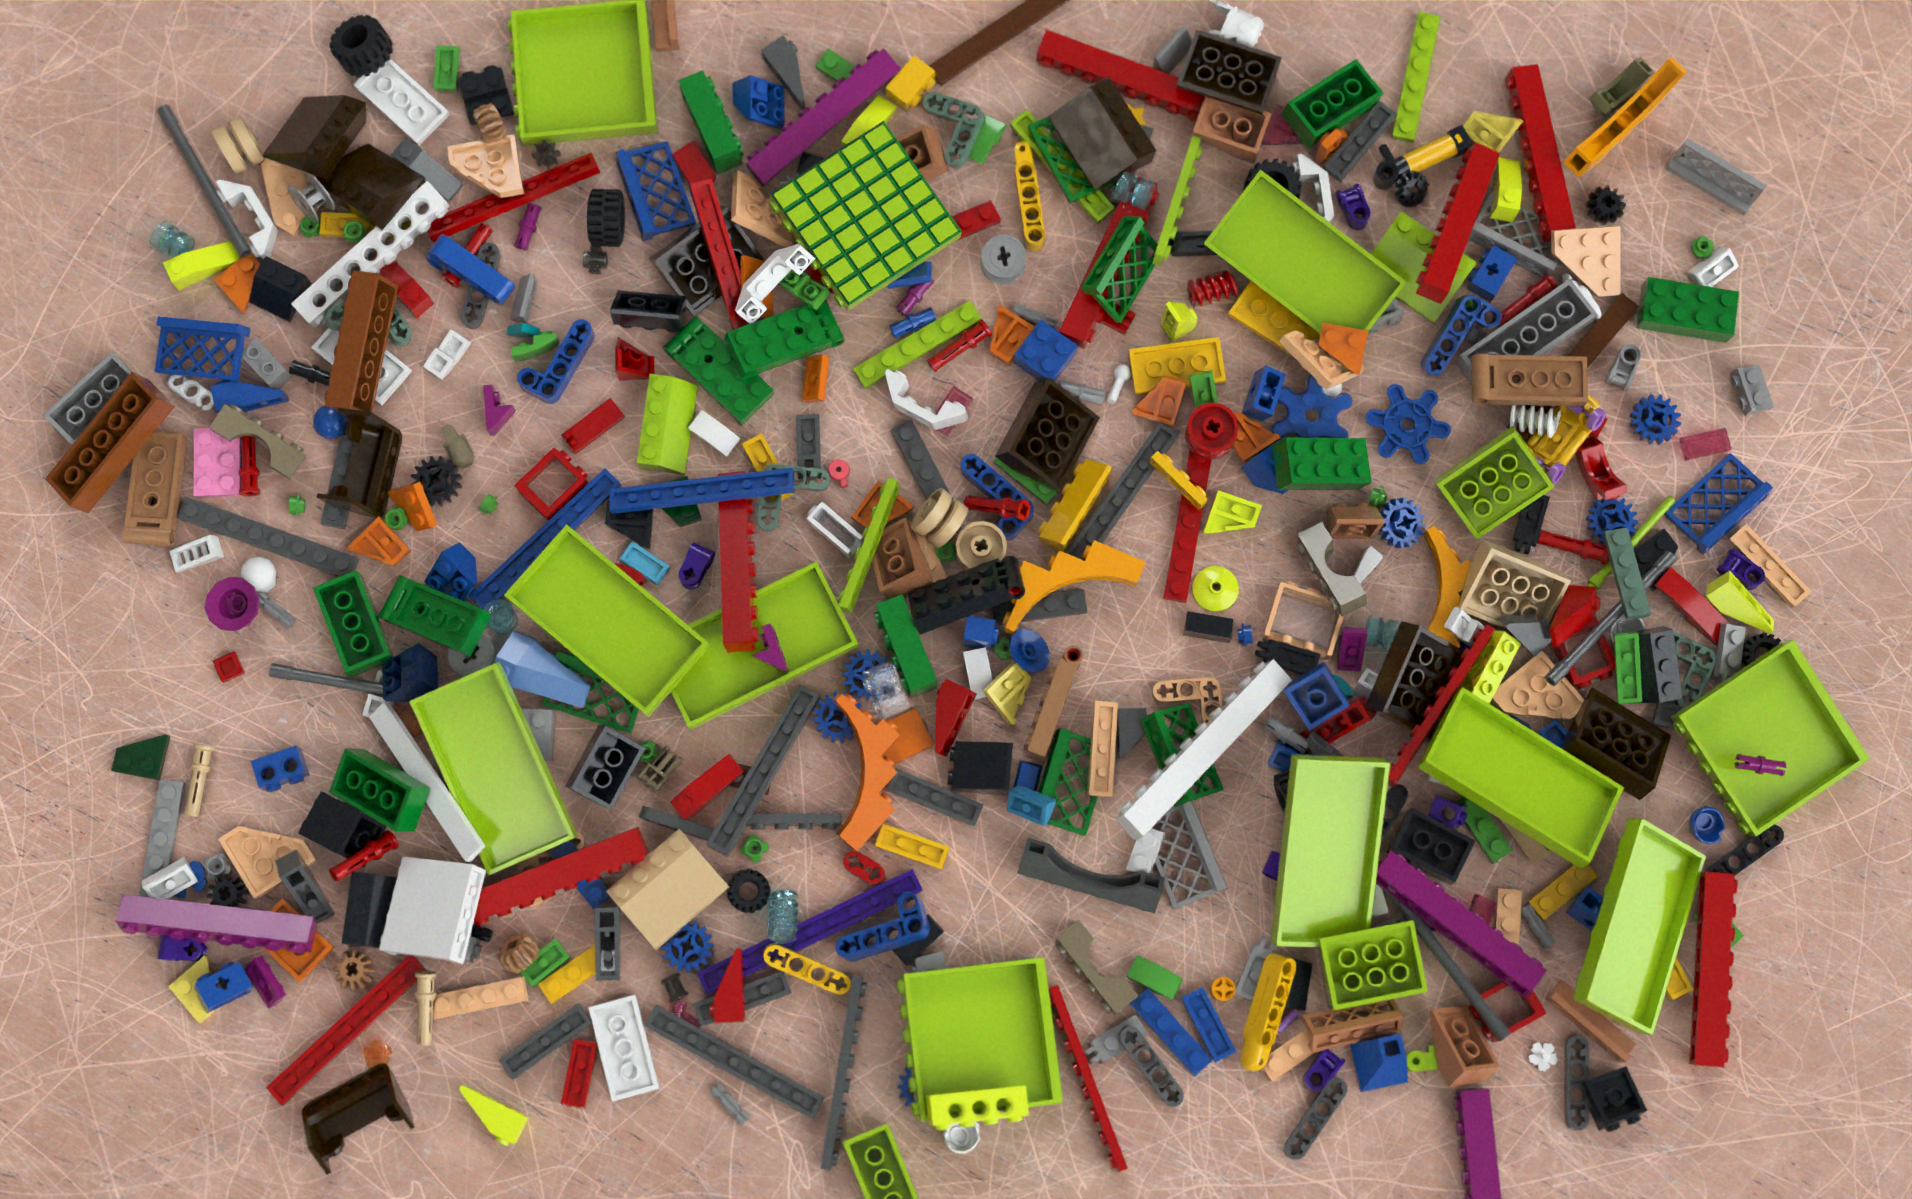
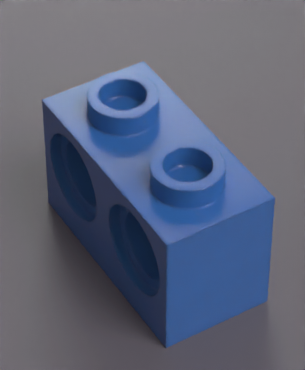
M293 746L251 761L258 787L264 791L267 790V792L279 790L281 785L288 782L290 784L300 783L304 781L303 777L310 775L302 749L298 746ZM291 761H296L297 768L293 772H288V764ZM273 768V778L270 780H266V771L268 769Z

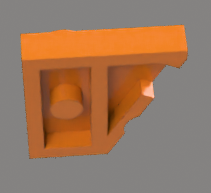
M252 253L237 260L214 279L243 314L247 310L246 306L249 302L254 275L260 266V262Z
M1164 375L1133 408L1131 414L1174 426L1187 381Z
M879 480L851 516V519L863 528H866L867 525L870 526L872 509L875 504L878 505L881 498L879 492L883 483ZM898 494L887 523L912 511L914 505Z
M421 482L388 491L389 496L396 505L406 512L405 515L416 531L429 529L437 525Z

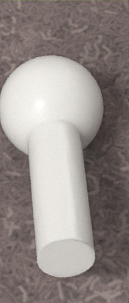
M1119 365L1114 369L1115 381L1107 399V402L1110 404L1116 403L1123 384L1129 381L1132 376L1131 369L1127 365Z

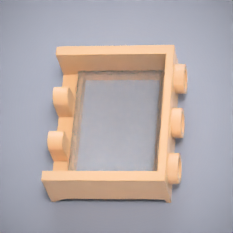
M1291 581L1280 582L1262 639H1271L1321 654V658L1329 660L1332 656L1344 616H1341L1338 610H1333L1328 600L1329 597L1320 595V591L1313 588H1307V590L1298 588V584Z

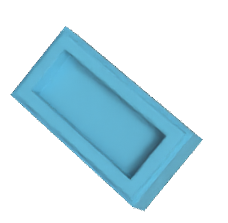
M631 541L619 558L620 562L639 571L656 586L660 584L671 568L670 565Z

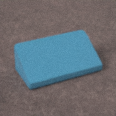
M1018 785L1009 789L1007 811L1039 825L1046 826L1055 807L1056 799Z

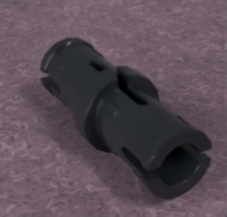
M296 360L292 361L291 365L295 368L290 367L289 374L306 378L310 383L318 382L329 386L330 372L321 370L316 365L309 366Z

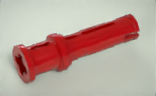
M480 223L465 249L476 256L480 247L486 242L493 230L488 225ZM449 270L441 275V278L446 283L459 288L461 280Z
M1544 274L1543 279L1534 286L1530 285L1526 290L1527 293L1501 312V321L1499 323L1501 325L1499 327L1556 289L1558 285L1550 275Z
M980 319L973 328L968 331L964 330L961 334L962 337L928 359L927 362L932 370L936 372L968 348H976L977 343L987 336L989 338L993 336L987 324Z
M242 436V468L238 472V475L241 477L239 494L247 497L260 495V489L258 488L260 471L256 467L255 437Z
M971 495L966 496L964 499V505L968 507V510L997 513L1003 518L1017 517L1019 520L1024 521L1030 514V503L1025 499L1014 501L1012 498L1005 497L1002 500Z
M1544 530L1540 531L1537 544L1578 554L1581 559L1597 560L1603 565L1607 561L1608 552L1606 545L1592 543L1590 539L1581 541Z
M386 830L383 832V836L374 841H368L364 849L330 868L329 873L334 881L339 882L342 878L358 870L368 862L380 860L382 855L388 851L398 849V841L391 831Z

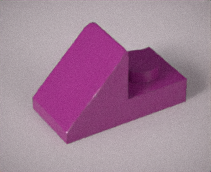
M483 385L486 428L490 436L497 434L516 410L513 405L497 406L501 405L499 391H496L493 385Z
M771 623L762 626L764 633L760 634L764 646H769V649L752 656L783 672L789 671L774 626Z
M1343 627L1342 635H1339L1337 670L1361 672L1367 628Z

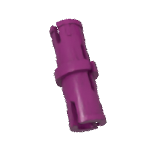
M532 203L527 204L524 218L519 222L518 226L520 229L514 243L516 248L522 249L523 247L525 251L528 250L532 234L536 232L537 227L535 225L542 209L536 204L532 206Z
M931 278V282L915 284L912 288L909 287L905 297L895 306L896 311L899 313L906 306L901 313L902 316L906 317L915 304L922 301V296L934 284V280Z
M1737 754L1735 758L1736 760L1745 761V763L1735 762L1736 769L1751 770L1761 775L1769 773L1784 776L1786 770L1776 769V767L1786 768L1785 761L1770 760L1760 755L1752 757Z

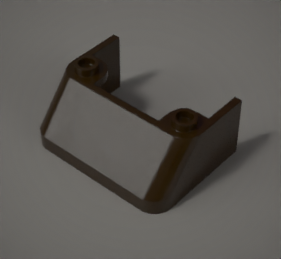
M339 408L338 413L349 419L345 427V433L348 439L353 442V447L343 485H335L330 490L329 495L318 493L317 498L334 508L368 517H382L386 510L389 498L388 491L391 490L402 444L401 431L372 412Z
M385 1063L372 1067L310 1101L303 1107L301 1112L308 1149L326 1175L331 1173L329 1158L335 1157L342 1152L345 1145L344 1138L386 1115L388 1120L392 1122L404 1119L410 1130L415 1127L410 1106L393 1072Z

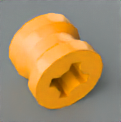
M1219 977L1210 986L1212 997L1221 1002L1231 999L1236 990L1234 982L1228 977Z

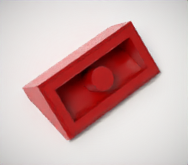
M695 141L688 143L672 154L673 159L689 184L712 178L714 184L716 175Z

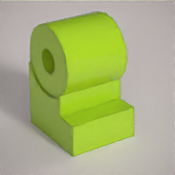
M1435 1045L1426 1046V1053L1417 1050L1408 1052L1406 1054L1407 1070L1419 1072L1439 1069Z

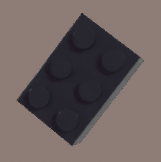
M1411 807L1406 811L1386 853L1389 854L1390 851L1398 853L1411 866L1448 885H1452L1456 882L1476 840Z

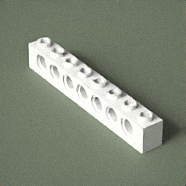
M426 181L413 193L382 231L375 227L292 302V306L314 328L322 326L326 323L328 310L347 300L348 282L353 268L360 267L362 272L379 274L380 269L385 264L388 265L396 259V254L413 244V239L418 234L425 233L436 218L439 219L447 213V208L450 206L449 203ZM422 206H428V211L420 215L419 209ZM411 221L410 228L402 230L403 223ZM390 236H394V242L391 245H385V240ZM376 251L377 257L372 261H368L369 254ZM339 282H343V288L340 291L335 292V285ZM325 297V305L322 307H318V300L320 298Z

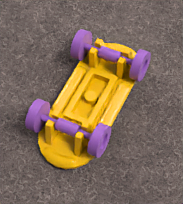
M1588 395V402L1584 407L1550 406L1553 409L1554 416L1561 410L1556 432L1552 438H1548L1547 431L1542 436H1539L1538 430H1536L1526 443L1554 485L1559 482L1565 472V466L1591 431H1596L1604 421L1606 411L1602 410L1598 401Z

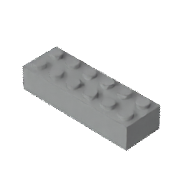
M1569 279L1466 350L1458 357L1455 363L1472 384V355L1545 356L1592 323L1598 314L1571 279Z

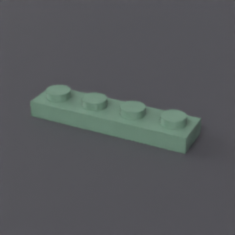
M1628 528L1605 531L1603 537L1626 620L1649 617L1651 611Z

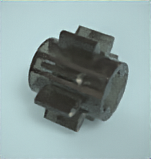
M543 139V143L535 144L536 152L532 153L533 159H538L536 161L538 167L543 164L547 169H550L551 165L559 164L557 157L561 156V152L556 149L557 145L555 142L550 144Z
M590 246V251H584L583 268H589L590 274H601V269H607L608 252H602L601 246Z

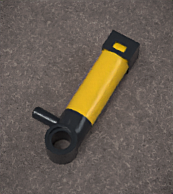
M1460 125L1449 130L1447 135L1395 159L1387 144L1381 145L1379 150L1385 161L1381 162L1376 168L1373 175L1374 185L1381 190L1390 189L1400 176L1406 172H1421L1453 156L1457 158L1463 155L1466 149L1470 150L1473 145L1464 126ZM1386 172L1391 176V178H1383L1381 176V173Z

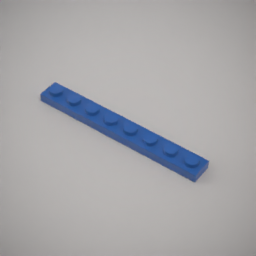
M604 468L469 596L483 610L488 612L504 597V594L566 524L575 531L610 498V489L620 488L622 486L621 483Z
M793 468L614 488L610 489V511L612 514L795 493Z

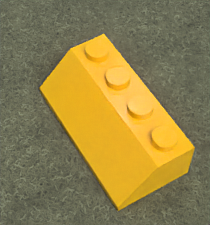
M1086 459L1084 464H1078L1073 473L1076 476L1072 484L1068 482L1061 493L1064 495L1061 502L1058 503L1056 501L1049 512L1052 515L1048 522L1044 521L1037 532L1041 534L1039 542L1056 552H1059V550L1065 552L1109 480L1112 470L1111 466L1090 459Z

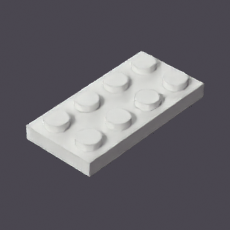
M390 59L385 62L386 65L383 68L378 69V72H372L370 76L366 77L362 75L353 86L419 146L450 116V113Z
M328 328L311 347L332 366L335 358L334 349L338 344L339 331ZM386 349L375 401L381 406L412 373L409 367Z
M632 995L589 1007L612 1102L660 1089L637 996Z

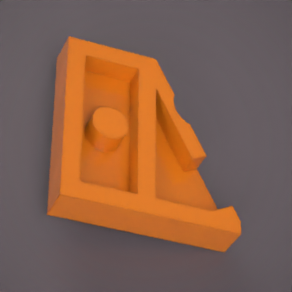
M1336 128L1331 134L1329 132L1325 133L1319 140L1320 145L1316 148L1315 160L1322 165L1342 146L1350 134L1345 129Z
M999 305L990 353L1010 366L1013 362L1014 354L1035 327Z
M1323 323L1318 345L1352 372L1360 375L1369 331Z
M1238 411L1234 413L1239 428L1232 448L1243 463L1280 440L1281 437L1277 433L1273 434L1263 428V425L1249 420L1247 416Z
M379 516L347 546L348 550L391 566H396L412 551Z

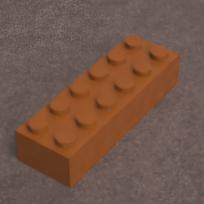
M353 270L348 282L347 300L343 306L344 315L339 326L338 344L334 349L335 358L329 374V387L325 393V406L337 412L339 408L373 412L398 285L378 273Z
M131 372L45 480L70 507L89 513L175 406L149 379Z

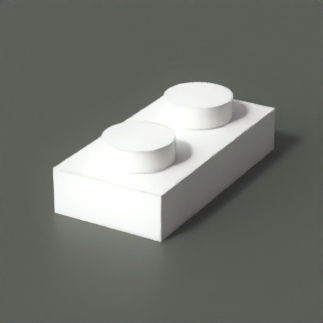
M1151 828L1143 837L1138 838L1126 870L1134 873L1140 871L1151 873L1165 833Z

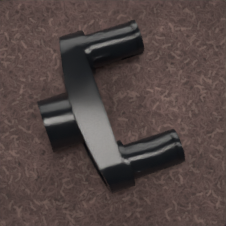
M1396 784L1394 789L1391 787L1386 793L1385 807L1391 809L1392 818H1383L1381 839L1398 818L1408 798V790L1401 784Z

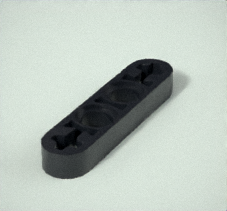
M1774 824L1759 835L1750 836L1708 866L1704 872H1712L1711 870L1716 872L1724 867L1726 871L1723 873L1729 872L1730 874L1737 875L1783 841L1784 832L1782 828ZM1768 830L1776 832L1774 836L1776 841L1771 839L1763 843L1761 839L1769 835ZM1750 842L1758 845L1759 852L1757 855H1751L1748 852L1747 846ZM1732 855L1737 856L1740 860V866L1737 869L1730 867L1728 863L1729 857Z

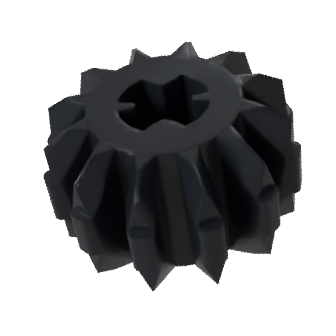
M1609 185L1605 186L1604 190L1599 186L1596 188L1595 193H1590L1586 207L1590 208L1588 215H1595L1594 222L1601 219L1602 224L1606 225L1608 220L1611 223H1615L1617 218L1622 217L1624 214L1622 210L1626 207V203L1622 202L1624 195L1616 194L1618 188L1610 191Z
M224 874L223 880L219 877L214 879L217 884L216 886L211 884L208 886L209 889L213 890V893L206 895L207 898L213 899L210 902L211 905L241 908L239 903H247V900L242 899V896L248 895L249 891L242 890L245 887L244 881L239 882V876L234 875L231 878L229 874ZM225 891H229V893H231L230 898H227L224 895Z

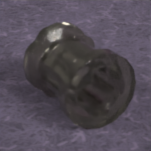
M680 972L660 981L661 985L665 986L670 997L669 1003L676 1002L689 995V992L685 991L681 983Z

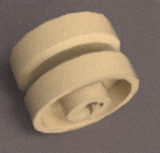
M241 116L230 120L229 125L234 134L233 136L223 125L211 130L222 153L236 175L247 170V163L243 157L244 154L253 165L265 161L252 130L247 127Z
M942 487L928 497L916 513L911 524V528L919 535L928 534V542L936 548L942 547L949 541L963 523L968 512V507L959 500L951 502L952 495Z
M986 521L972 522L965 526L958 534L956 559L964 571L999 558L1001 562L1006 557V538L1001 529L993 523ZM979 547L984 548L981 550V552L977 551Z

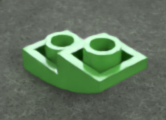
M986 115L968 158L984 165L993 144L998 145L1007 125Z
M793 269L778 283L814 310H817L830 294L826 287L813 281L808 274L802 272L798 275Z
M543 331L539 335L533 336V345L525 342L517 344L516 347H511V355L514 361L529 360L552 350L559 345L557 334L551 331Z
M1138 955L1127 974L1128 979L1149 988L1152 992L1171 1001L1183 981L1181 977Z

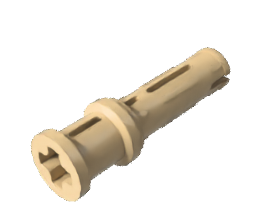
M193 744V749H195L192 764L189 765L192 775L184 815L199 817L206 774L211 771L209 766L211 752L214 751L215 747ZM197 783H198L197 792H196V798H195V803L193 804V802H194V796H195V790H196V785H197Z
M435 971L415 972L417 992L414 993V997L418 1000L417 1045L420 1046L433 1044V1000L437 995L434 991V978L437 976Z

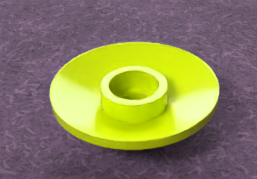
M1211 566L1197 574L1193 581L1192 593L1195 601L1203 609L1211 612H1221L1234 604L1238 597L1239 585L1236 577L1228 569L1220 566ZM1219 584L1221 589L1219 591L1213 590L1212 585Z

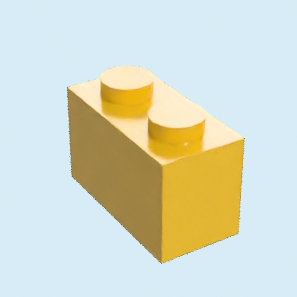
M913 55L886 86V97L907 112L911 107L914 108L918 105L921 95L925 90L928 92L936 82L935 70Z

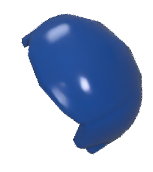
M324 405L314 414L313 427L321 437L333 439L346 435L345 427L349 419Z
M1708 806L1696 809L1688 821L1689 832L1696 840L1706 844L1719 842L1721 840L1720 835L1726 828L1722 814L1717 809Z

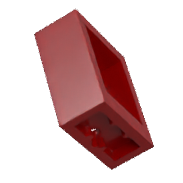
M555 447L514 485L516 490L547 521L588 484L586 479L587 473L579 465L575 468L570 463L572 460L564 450L559 452ZM557 459L577 480L548 507L528 485Z
M1596 616L1570 638L1592 630L1598 623ZM1604 634L1596 643L1606 663V667L1578 677L1574 666H1572L1565 675V678L1573 687L1578 686L1579 689L1591 685V680L1599 677L1600 681L1614 676L1612 673L1615 671L1614 656ZM1564 643L1558 647H1552L1558 662L1562 661L1568 654Z
M1501 981L1479 994L1483 999H1486L1508 985ZM1534 990L1525 998L1521 996L1531 1015L1509 1026L1508 1030L1511 1033L1547 1014ZM1472 1004L1469 1005L1472 1015L1481 1021L1483 1025L1481 1030L1486 1039L1497 1042L1498 1039L1488 1028L1485 1020Z

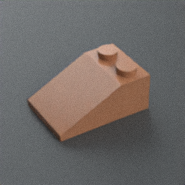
M1205 97L1192 133L1234 157L1255 163L1272 113L1264 111L1263 115Z
M923 124L896 138L926 181L949 171L935 129Z
M1335 503L1327 510V531L1332 539H1374L1384 525V518L1377 507H1370L1368 503H1359L1356 506Z
M905 517L886 527L872 560L879 590L888 600L901 594L905 599L908 597V592L933 583L931 572L909 520Z
M1468 1005L1431 1009L1429 1011L1437 1064L1447 1085L1452 1087L1485 1082L1500 1065Z

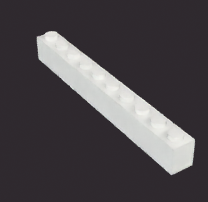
M1274 659L1267 663H1264V661L1259 663L1253 669L1255 674L1251 678L1249 676L1246 677L1238 685L1240 689L1236 693L1233 691L1224 699L1226 704L1222 708L1217 707L1209 715L1211 719L1208 723L1203 722L1194 730L1196 735L1192 739L1190 737L1187 738L1179 746L1181 751L1177 755L1173 753L1164 762L1166 766L1162 770H1156L1149 777L1151 782L1147 786L1142 785L1134 793L1136 797L1131 802L1128 800L1118 809L1120 814L1115 820L1133 840L1143 837L1292 681Z

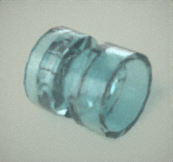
M1124 171L1116 186L1114 198L1124 203L1131 201L1132 206L1145 210L1152 197L1155 183L1144 178L1138 180L1137 175Z
M164 221L153 231L150 244L160 252H165L172 259L180 254L192 251L195 240L185 232H179V229L169 221Z
M493 600L485 607L484 610L492 615L487 625L493 632L499 635H507L512 633L518 626V614L505 600Z
M1369 615L1365 627L1367 628L1365 645L1377 647L1380 644L1383 649L1389 650L1401 621L1389 619L1387 622H1384L1382 617Z

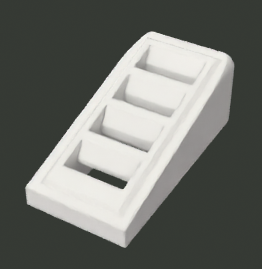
M207 535L169 551L175 573L224 557L219 538L214 535ZM199 547L202 549L203 557H201ZM189 550H192V553H193V556H194V560H193V561H192V558H191V555H190V551H189ZM180 553L184 554L185 564L182 562Z
M1369 545L1365 549L1352 576L1355 575L1361 584L1383 559V556Z

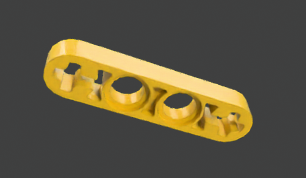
M776 943L769 944L764 949L763 956L765 962L776 969L835 994H845L850 989V978L846 973ZM778 949V954L784 958L785 953H788L785 966L781 965L783 961L779 958L771 961L768 952ZM793 958H800L803 961V966L800 970L794 971L789 967V963ZM816 967H820L825 971L824 977L820 980H815L811 976L812 970ZM829 972H833L831 975L833 979L839 980L840 977H843V981L846 984L845 987L840 986L837 989L836 984L830 980L828 985L824 984L828 980Z

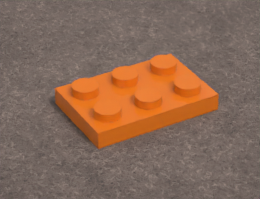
M283 898L271 909V912L301 915ZM316 930L311 952L296 954L285 949L271 951L265 947L263 948L299 983H302L335 947Z

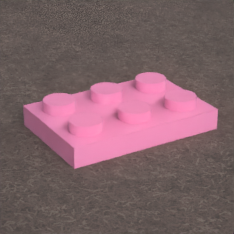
M209 428L194 429L193 496L195 498L241 496L239 494L241 477L238 475L240 468H242L241 437L229 442Z

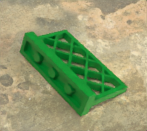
M1048 117L1029 124L1027 129L1069 204L1095 193L1087 182L1086 177L1084 181L1071 177L1074 168L1078 170L1080 168L1075 160L1071 162L1061 158L1063 149L1067 151L1068 149L1064 143L1050 139L1052 132L1056 130L1052 124H1049L1051 122ZM1039 127L1050 129L1048 138L1038 135L1036 129ZM1048 144L1061 148L1058 157L1048 153ZM1059 163L1072 167L1069 176L1058 171ZM1118 180L1099 190H1102L1104 188H1107L1108 190L1112 187H1115ZM1069 182L1081 185V192L1072 195L1068 188Z
M1124 216L1080 288L1085 294H1091L1116 323L1122 322L1155 266L1152 263L1158 244L1144 229L1143 225L1145 222L1139 216ZM1139 233L1140 245H1135V238ZM1149 246L1154 251L1150 259L1147 257V247ZM1136 248H1141V261H1136ZM1129 250L1130 262L1124 263V256ZM1141 264L1142 273L1137 277L1136 265ZM1125 266H1130V279H1125ZM1118 268L1119 280L1114 281L1113 274ZM1127 282H1131V291L1129 295H1126ZM1115 284H1119L1120 297H1114ZM1106 286L1108 289V299L1101 295ZM1120 300V310L1117 313L1115 311V301Z
M557 651V660L565 667L582 673L579 675L580 677L585 675L591 676L595 686L591 687L589 692L597 688L603 700L591 706L587 698L586 704L588 708L581 712L576 711L571 704H568L570 708L563 706L567 704L564 702L558 705L549 702L550 698L544 697L542 705L632 733L639 710L632 704L628 705L625 698L618 692L606 698L600 687L606 682L598 683L596 679L603 680L574 655ZM619 695L625 707L613 713L608 700ZM605 703L610 715L603 719L598 718L593 708ZM590 710L592 715L585 714V712ZM627 710L631 718L628 727L620 725L615 715ZM612 717L614 723L607 720Z
M1189 702L1153 712L1140 719L1160 770L1166 766L1164 762L1173 753L1177 755L1181 751L1180 747L1176 750L1172 738L1180 742V746L1187 739L1189 733L1193 736L1196 735L1194 730L1198 727ZM1180 710H1184L1187 718L1186 723L1178 718ZM1163 716L1171 720L1169 728L1167 727ZM1176 724L1184 729L1182 736L1174 732ZM1214 764L1194 783L1197 786L1195 795L1190 787L1174 804V808L1224 790ZM1206 776L1211 779L1214 786L1213 789L1204 784Z
M1059 728L1056 730L1038 792L1056 799L1055 806L1058 805L1064 816L1058 821L1049 819L1047 824L1086 836L1098 796H1090L1089 804L1081 807L1076 795L1084 790L1088 791V783L1083 772L1088 770L1089 766L1080 770L1075 757L1086 753L1088 759H1090V747L1087 748L1085 743L1091 744V739L1072 733L1070 730ZM1071 738L1080 741L1084 750L1073 755L1069 749ZM1071 760L1077 773L1066 778L1062 767L1064 763ZM1060 775H1061V777H1062L1063 780L1060 781V782H1058V781H1059V777H1060ZM1079 775L1085 787L1074 793L1068 780ZM1065 783L1071 795L1059 800L1055 792L1056 787ZM1072 797L1078 810L1067 815L1061 803ZM1080 812L1084 819L1082 829L1073 827L1069 817Z

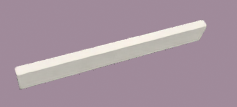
M383 702L369 717L406 774L431 788L426 800L427 805L465 862H471L482 851L485 844L391 704Z

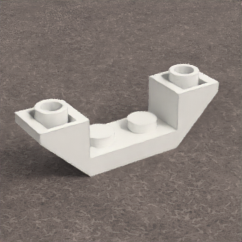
M1298 154L1295 162L1292 163V166L1295 168L1294 174L1299 173V181H1302V183L1313 182L1314 195H1318L1319 203L1316 204V211L1331 223L1334 211L1328 172L1305 155Z
M224 180L216 181L220 188L216 192L223 203L228 201L233 208L244 201L250 212H256L258 217L255 218V221L261 230L249 237L253 243L250 248L256 258L260 256L262 259L265 256L271 258L278 229L251 186Z
M800 244L775 251L743 284L735 311L749 324L754 323L767 310L762 300L792 269L800 275L815 258Z
M889 369L886 370L885 375L895 409L933 430L942 429L968 420L969 417L965 406L956 401L951 403L946 400L938 414L927 406L922 408L916 405L917 402L909 396L904 397L910 387L906 375L898 370L894 372Z

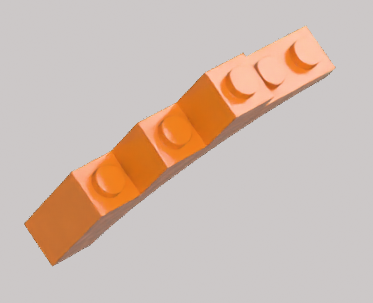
M838 693L832 700L844 713L854 731L860 752L861 777L855 804L847 820L836 834L853 850L858 851L895 810L891 806L893 801L885 793L880 795L879 792L897 773L893 768L895 763L886 755L883 758L881 755L899 737V734L895 731L897 726L888 718L885 721L878 718L873 723V716L865 709L861 712L855 706L857 701L848 693L845 695Z

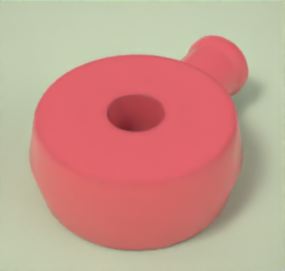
M834 460L828 467V474L833 480L839 481L841 488L847 487L846 478L850 473L849 465L843 460Z

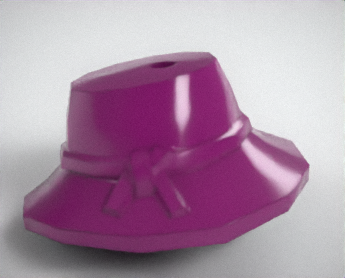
M228 577L217 582L209 591L204 608L209 621L220 630L238 631L249 626L258 614L259 597L255 587L244 578Z

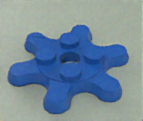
M1311 374L1307 379V388L1302 393H1294L1288 387H1282L1278 402L1286 407L1287 415L1283 420L1273 424V434L1277 433L1281 438L1289 434H1295L1299 438H1349L1348 431L1337 422L1338 414L1352 405L1353 400L1348 393H1340L1335 397L1326 395L1323 387L1317 383ZM1308 409L1317 410L1319 414L1318 420L1315 422L1307 421L1305 418L1306 411Z
M1392 384L1387 389L1390 407L1385 411L1369 410L1365 416V420L1370 426L1380 427L1385 432V439L1379 444L1378 453L1384 458H1389L1394 455L1397 449L1405 448L1411 452L1414 462L1424 464L1430 456L1426 448L1427 440L1431 437L1441 439L1448 437L1451 433V427L1448 423L1436 421L1431 416V409L1438 402L1436 392L1427 390L1423 392L1419 399L1411 400L1406 397L1402 386ZM1405 419L1411 420L1414 428L1412 430H1404L1401 424L1402 421Z

